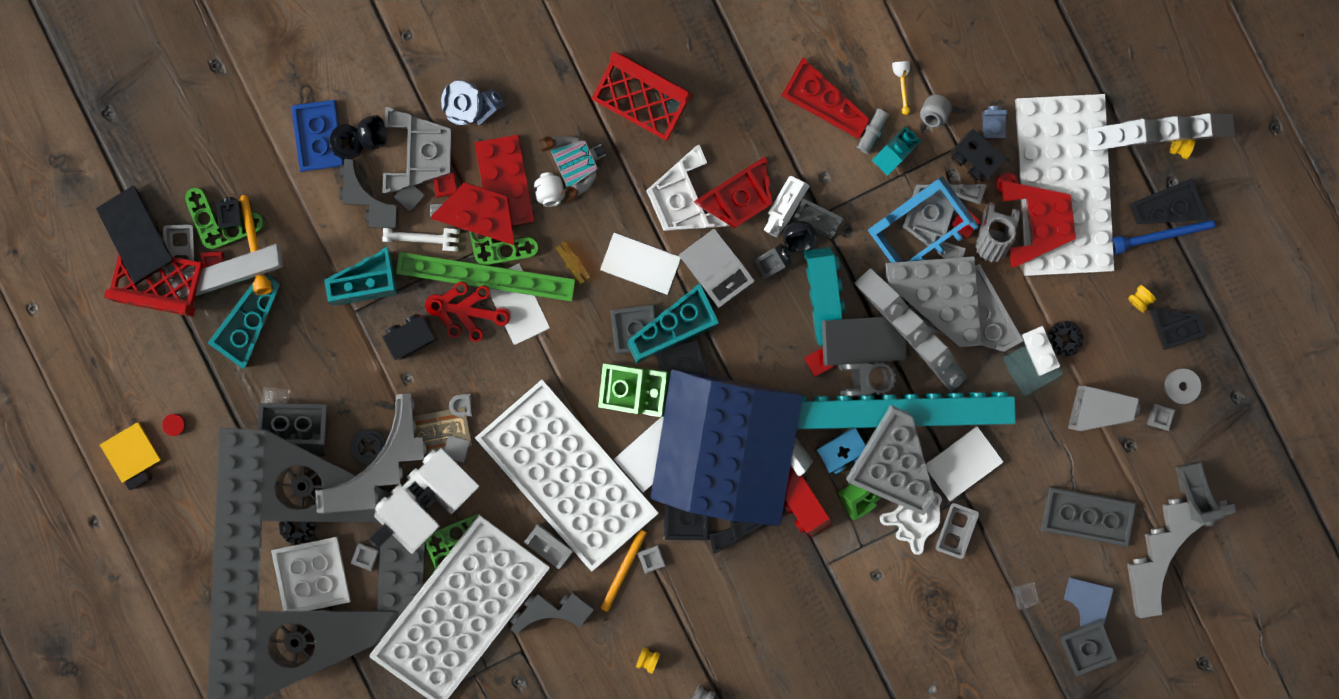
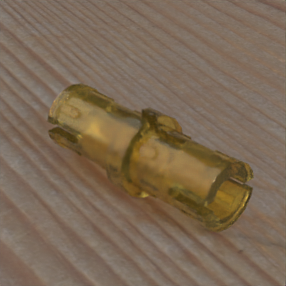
M567 240L561 243L566 252L563 251L560 245L555 247V250H557L566 263L565 267L571 270L579 285L585 282L580 273L583 274L586 280L591 278V275H589L580 262L581 258L575 255Z

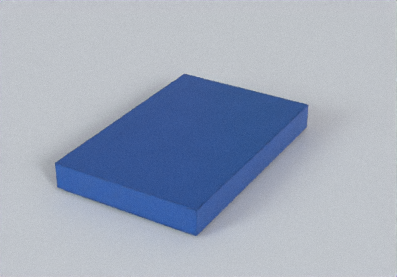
M336 100L292 105L291 111L300 172L336 168L344 164V160L335 156L332 149L329 148V137L332 130L339 126Z

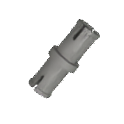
M876 109L870 124L866 125L865 133L856 149L865 154L870 153L869 151L876 138H880L882 134L880 131L889 117L888 113L881 109Z

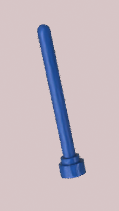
M1208 220L1128 239L1122 236L1112 237L1113 253L1115 255L1122 254L1129 247L1213 229L1216 227V222Z

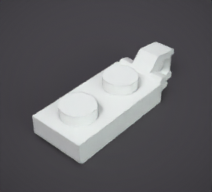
M789 176L768 212L770 215L769 221L764 231L777 238L789 222L810 185L793 176Z

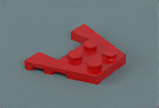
M1001 181L1003 202L1026 199L1031 245L1011 247L1009 249L1011 268L1017 267L1076 239L1071 194Z

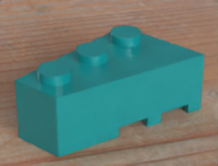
M385 247L373 256L366 257L358 264L325 279L328 302L332 306L398 295L392 254L389 248Z

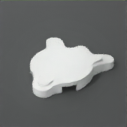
M934 492L935 499L924 516L898 505L895 510L882 513L879 517L883 525H897L899 527V530L896 532V538L909 542L911 551L916 555L923 553L925 540L937 529L940 523V504L942 498L936 492Z

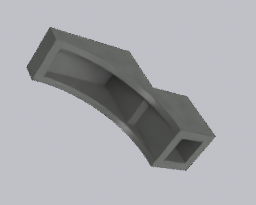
M344 159V164L340 165V178H343V187L339 189V198L343 200V204L370 206L369 210H366L365 221L369 223L370 228L398 229L399 207L379 202L364 189L359 180L356 161Z
M1192 462L1175 466L1180 492L1186 494L1191 519L1199 522V524H1205V526L1218 524L1219 519H1224L1223 509L1217 505L1211 494L1202 463Z
M574 591L571 595L568 593L564 595L559 602L560 608L538 592L536 596L531 594L524 603L527 608L521 614L518 611L510 622L513 625L510 630L518 634L530 623L545 618L564 619L580 627L592 613L594 607Z

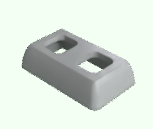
M164 226L163 240L171 256L175 258L177 255H187L188 260L194 261L193 226ZM186 233L188 244L186 246H175L174 234ZM173 263L164 268L166 275L176 270ZM189 266L182 272L184 275L195 271V267Z
M952 503L936 544V550L959 559L964 558L979 513ZM956 512L967 515L968 518L964 527L952 524V519ZM948 533L960 537L957 548L944 544Z

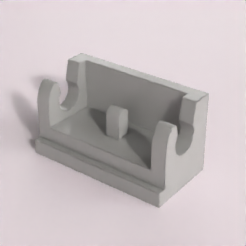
M539 523L524 541L525 545L557 569L562 567L573 552L570 546Z

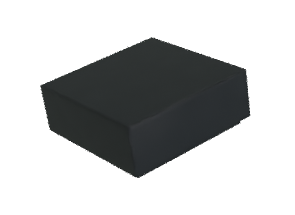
M146 471L125 484L128 490H134L152 480L153 476L150 471Z

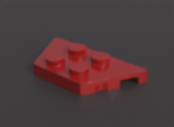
M764 156L701 196L694 203L733 228L741 225L772 205L771 193L769 192L770 181L766 170V157Z
M464 182L431 216L433 220L511 245L514 244L507 195Z

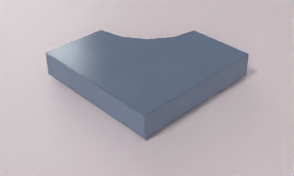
M1069 577L1064 599L1072 602L1078 609L1080 626L1101 619L1103 626L1105 625L1113 588Z

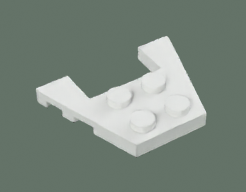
M700 145L693 148L646 190L664 231L730 226L710 213L704 214L703 209L694 203L698 198L687 172L707 164Z

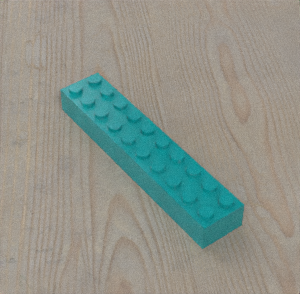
M969 392V397H964V393H947V397H941V394L925 393V398H919V394H903V398H896L894 394H882L881 399H874V395H859V399H852V396L839 395L836 396V400H829V396H814V400L807 401V397L803 396L798 429L878 427L890 405L909 412L913 418L914 426L1015 424V397L1008 396V392H991L992 396H986V393Z

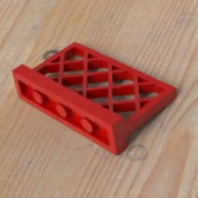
M613 51L609 58L611 61L591 99L668 141L687 103L691 102L694 94L623 54ZM614 67L621 70L622 80L612 81L611 73ZM633 79L640 80L642 90L631 93L628 81ZM625 83L628 94L617 97L614 86ZM610 87L613 99L608 101L600 99L599 96L602 90ZM658 90L661 100L650 103L647 91ZM643 93L647 105L636 108L633 96ZM629 97L632 109L624 112L620 110L618 101ZM673 99L680 102L678 110L669 114L666 102ZM662 103L665 115L654 118L651 106ZM648 108L651 120L640 121L637 111ZM666 118L669 127L665 134L658 131L656 121Z
M118 255L110 289L105 290L104 298L117 303L194 317L196 308L193 307L203 263L172 257L176 270L169 275H166L163 269L160 270L163 279L153 284L151 278H147L146 280L150 288L140 292L137 284L132 281L120 255ZM189 266L195 267L194 275L186 279L182 271ZM179 274L183 283L174 288L170 279ZM126 275L130 284L124 288H118L119 280ZM167 283L171 291L164 296H160L157 288ZM184 287H187L189 290L187 300H181L177 294Z

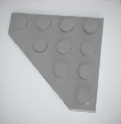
M974 257L885 263L887 284L915 311L925 317L939 332L948 337L957 347L981 345Z
M977 264L975 271L981 334L980 346L1005 352L1022 342L1023 339L981 265ZM907 304L908 308L924 321L931 332L944 335L931 325L925 317Z
M890 405L846 479L855 486L924 516L935 496L913 418L909 412Z

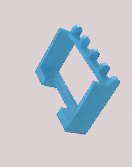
M943 176L868 229L891 263L903 261L881 231L939 189L942 190L963 219V222L908 261L925 260L923 255L933 248H936L941 254L945 251L941 243L947 238L954 235L960 241L963 237L959 230L964 226L970 224L974 230L979 227Z

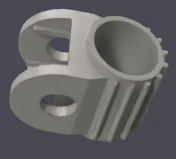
M988 202L981 219L978 232L979 237L975 247L980 258L983 257L985 261L989 260L992 263L993 261L998 262L1000 259L1003 260L1015 241V235L1017 234L1015 229L1018 226L1020 211L1012 209L1011 216L994 212L995 204ZM992 223H1005L1004 233L990 229Z

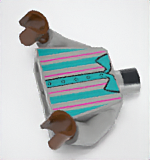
M564 135L557 137L546 136L540 139L539 142L545 141L547 147L541 150L543 152L551 151L567 188L561 194L565 192L570 194L571 197L567 202H571L576 196L589 190L597 177L596 172L598 168L595 161L606 156L602 145L599 144L589 149L585 140L581 141L578 137Z

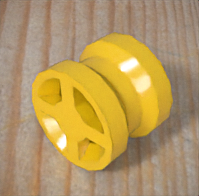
M1196 140L1174 141L1170 147V153L1180 154L1183 159H1188L1193 151Z
M1140 285L1137 288V292L1134 295H1130L1128 300L1139 311L1145 313L1147 306L1150 303H1154L1156 298L1148 289Z
M643 647L636 668H645L648 673L652 674L660 653L650 652L648 648Z

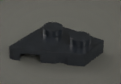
M1149 309L1163 350L1207 335L1200 314Z

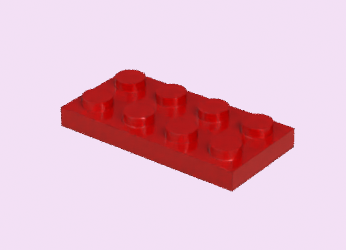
M518 134L474 142L483 188L507 195L511 225L517 226L535 222Z

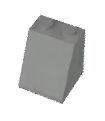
M1078 386L1068 429L1084 431L1134 421V417H1137L1140 411L1139 399L1092 387Z

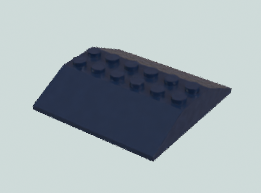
M672 369L650 499L687 512L737 522L780 526L803 394Z

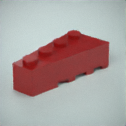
M791 466L784 507L789 515L794 513L797 520L794 523L801 533L805 531L808 537L812 538L832 525L802 475H797Z

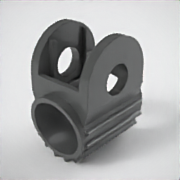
M869 362L838 365V369H841V371H852L853 388L842 389V391H839L840 396L879 395L890 392V389L895 387L896 374L893 372L894 369L889 367V364ZM876 367L882 371L884 376L883 384L878 389H874L870 383V374Z

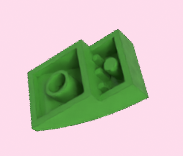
M603 363L598 407L664 417L671 371Z

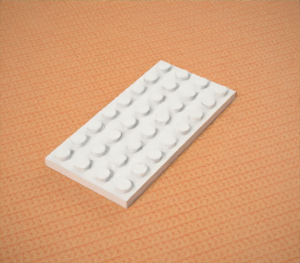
M1105 94L1015 99L1019 183L1071 194L1076 239L1025 262L1024 276L1114 271L1108 149L1090 151L1087 131L1090 128L1107 126ZM1026 199L1020 200L1023 246L1031 245L1027 204Z
M540 380L475 437L591 572L659 513L543 380Z
M479 514L369 656L427 699H448L550 567Z

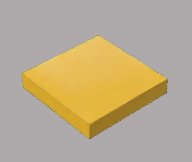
M140 422L135 423L100 444L122 483L162 460Z

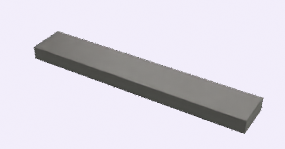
M275 244L202 269L196 296L282 268L281 246ZM194 272L186 274V279H189L191 276H193ZM180 276L171 279L170 282L176 288L183 283V280ZM166 283V291L168 293L171 290ZM187 287L177 292L181 300L188 299L189 290Z

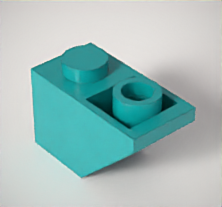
M905 126L872 161L888 176L921 140L913 131Z

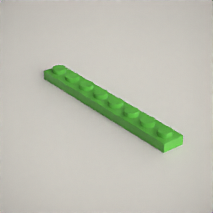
M399 252L396 274L450 283L464 281L469 286L479 287L480 285H486L489 289L571 302L575 286V279Z

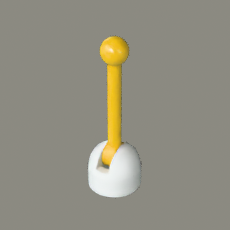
M910 61L892 63L894 74L901 79L902 113L908 115L910 108L907 103L905 76L910 72Z

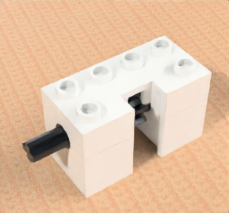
M441 448L437 452L433 449L424 458V465L419 470L415 468L406 477L409 481L404 486L399 484L391 492L393 496L389 500L384 497L376 505L374 517L383 526L369 538V541L379 549L393 535L412 554L439 527L422 507L427 510L435 502L432 499L434 497L452 515L479 486Z

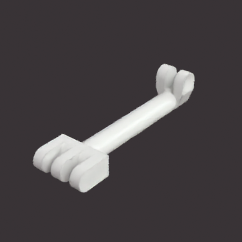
M383 228L382 242H392V240L438 243L443 244V251L458 252L459 247L450 246V242L459 243V238H450V235L459 234L460 229L444 228L443 235L393 232V229Z

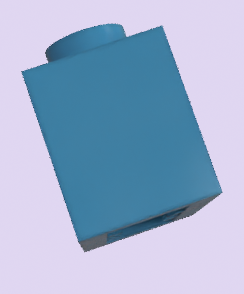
M851 428L817 447L815 450L829 473L834 471L837 474L847 468L845 464L853 460L856 463L866 446L856 428ZM839 447L848 448L846 457L837 455L840 452Z

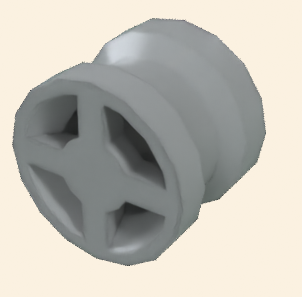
M699 685L692 699H714L715 692L712 690L706 691L703 686Z

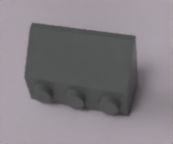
M259 403L257 429L268 430L317 456H326L327 404Z

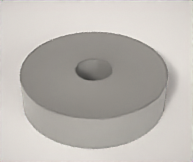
M1176 369L1167 375L1164 382V391L1171 401L1178 404H1188L1199 396L1201 381L1197 374L1189 369ZM1181 382H1184L1186 384V388L1184 390H1180L1179 388Z

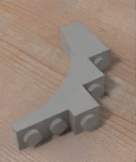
M1216 113L1189 117L1175 116L1162 119H1141L1087 129L1090 151L1235 136L1233 114Z
M871 268L854 282L862 295L908 341L950 392H953L967 379V376L959 367L949 349L932 334L924 321L908 308L900 295Z
M411 393L396 395L392 429L385 446L376 459L363 472L351 480L332 488L316 490L317 513L376 509L375 504L378 503V494L374 490V486L400 484L402 468L399 466V461L424 460L426 444L423 442V437L414 438L416 423L413 420L412 411H414L415 404L414 399L411 398Z
M1182 498L1169 499V503L1162 504L1166 530H1164V527L1153 528L1151 533L1145 534L1149 560L1146 557L1134 558L1133 563H1127L1135 616L1139 618L1162 615L1161 594L1163 580L1169 563L1177 549L1189 535L1204 525L1191 519L1188 502L1182 501ZM1227 499L1215 501L1223 509L1224 516L1236 513L1235 504L1227 503Z

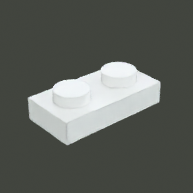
M1043 326L1021 335L1039 376L1060 367Z

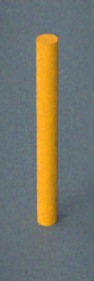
M640 529L637 532L600 607L602 610L609 611L647 534L646 531Z

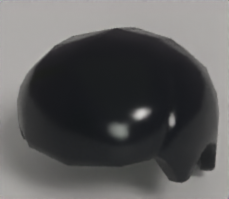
M379 115L363 118L357 127L358 140L363 147L369 150L379 149V147L386 145V128Z
M805 221L792 222L785 227L782 233L783 242L789 251H805L817 243L814 227Z

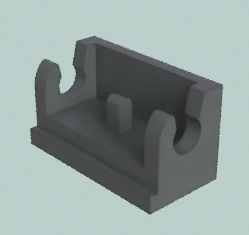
M803 198L792 220L810 223L816 232L832 239L843 218Z

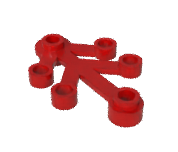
M458 281L454 288L444 295L432 294L425 302L426 311L432 316L440 317L448 328L447 333L451 338H457L461 334V327L453 322L447 312L455 313L469 331V338L473 342H479L482 339L483 331L477 328L469 316L493 320L499 326L507 325L511 319V312L506 307H499L495 311L470 307L478 300L486 299L489 296L490 289L486 285H480L473 294L458 304L448 303L457 295H464L468 290L466 282ZM463 285L465 287V291H459L457 289V286ZM485 289L487 291V294L485 296H482L479 293V290ZM432 303H439L440 308L434 309ZM503 314L505 320L500 321L497 316ZM451 328H457L458 334L451 333ZM472 332H479L480 337L474 338Z

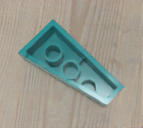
M829 246L803 251L804 258L808 262L806 273L809 285H811L809 294L811 305L814 308L812 314L818 345H823L822 320L842 319V313H845L844 300H840L839 292L843 291L841 278L837 279L836 270H840L839 258L834 257Z
M268 273L264 274L271 281L272 292L265 295H256L252 283L208 342L209 345L242 369L247 367L281 286V283Z
M701 284L696 285L690 292L628 339L627 345L636 364L717 327L719 322Z

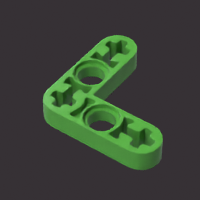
M191 188L187 191L185 200L205 247L218 249L247 237V233H244V227H239V234L236 237H230L227 232L228 229L222 230L224 237L227 239L226 241H224V238H219L215 240V245L208 243L207 240L210 239L211 233L214 236L222 234L219 231L218 222L208 197L199 188ZM194 192L202 197L199 199L200 205H206V208L199 209L196 212L194 209L199 207L196 202L191 201V198L194 197ZM204 212L210 215V222L206 225H202L199 222V215ZM252 213L254 219H259L255 229L256 233L264 228L265 221L260 214Z
M470 231L474 257L482 265L529 258L538 251V243L531 236L514 238V243H519L518 247L524 246L526 241L535 246L531 249L530 253H527L526 249L519 250L521 255H516L515 244L511 245L502 241L493 242L490 237L479 239L475 236L474 232ZM489 241V244H485V249L491 255L488 256L487 260H484L483 257L478 255L482 252L481 245L476 246V243ZM503 245H510L512 247L513 253L510 256L505 257L500 253V248Z
M478 514L438 529L426 539V547L435 569L439 566V557L447 556L451 551L450 546L455 545L459 541V539L451 537V529L459 527L464 534L466 528L462 523L466 522L467 526H470ZM434 535L436 538L442 539L439 543L440 549L446 548V551L440 552L436 556L434 552H437L438 549L436 545L430 544Z

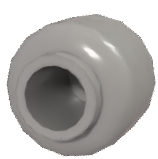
M931 95L926 98L920 111V117L929 127H942L946 124L951 114L952 105L944 96Z

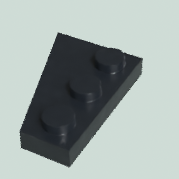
M1192 179L1129 204L1136 224L1209 220Z

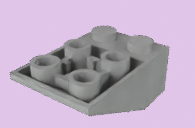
M715 229L679 254L717 308L754 282L751 275Z

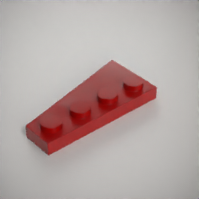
M802 57L781 97L859 139L870 119Z

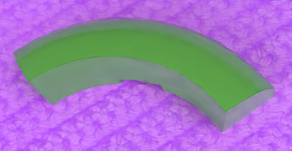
M849 484L844 489L838 491L843 508L854 521L873 510L877 506L875 503L881 498L853 484Z

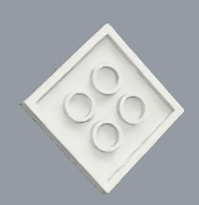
M338 536L271 550L283 611H310L351 602Z

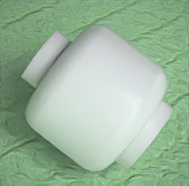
M551 172L541 174V178L537 179L534 183L537 201L545 207L559 205L565 197V193L561 194L564 190L563 180Z

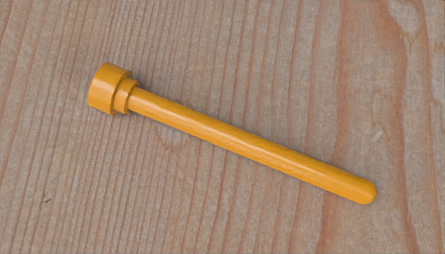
M242 195L240 197V204L250 251L254 252L259 250L250 202L247 195ZM265 274L256 276L253 283L254 293L256 295H265L272 292L271 281L268 280V277Z

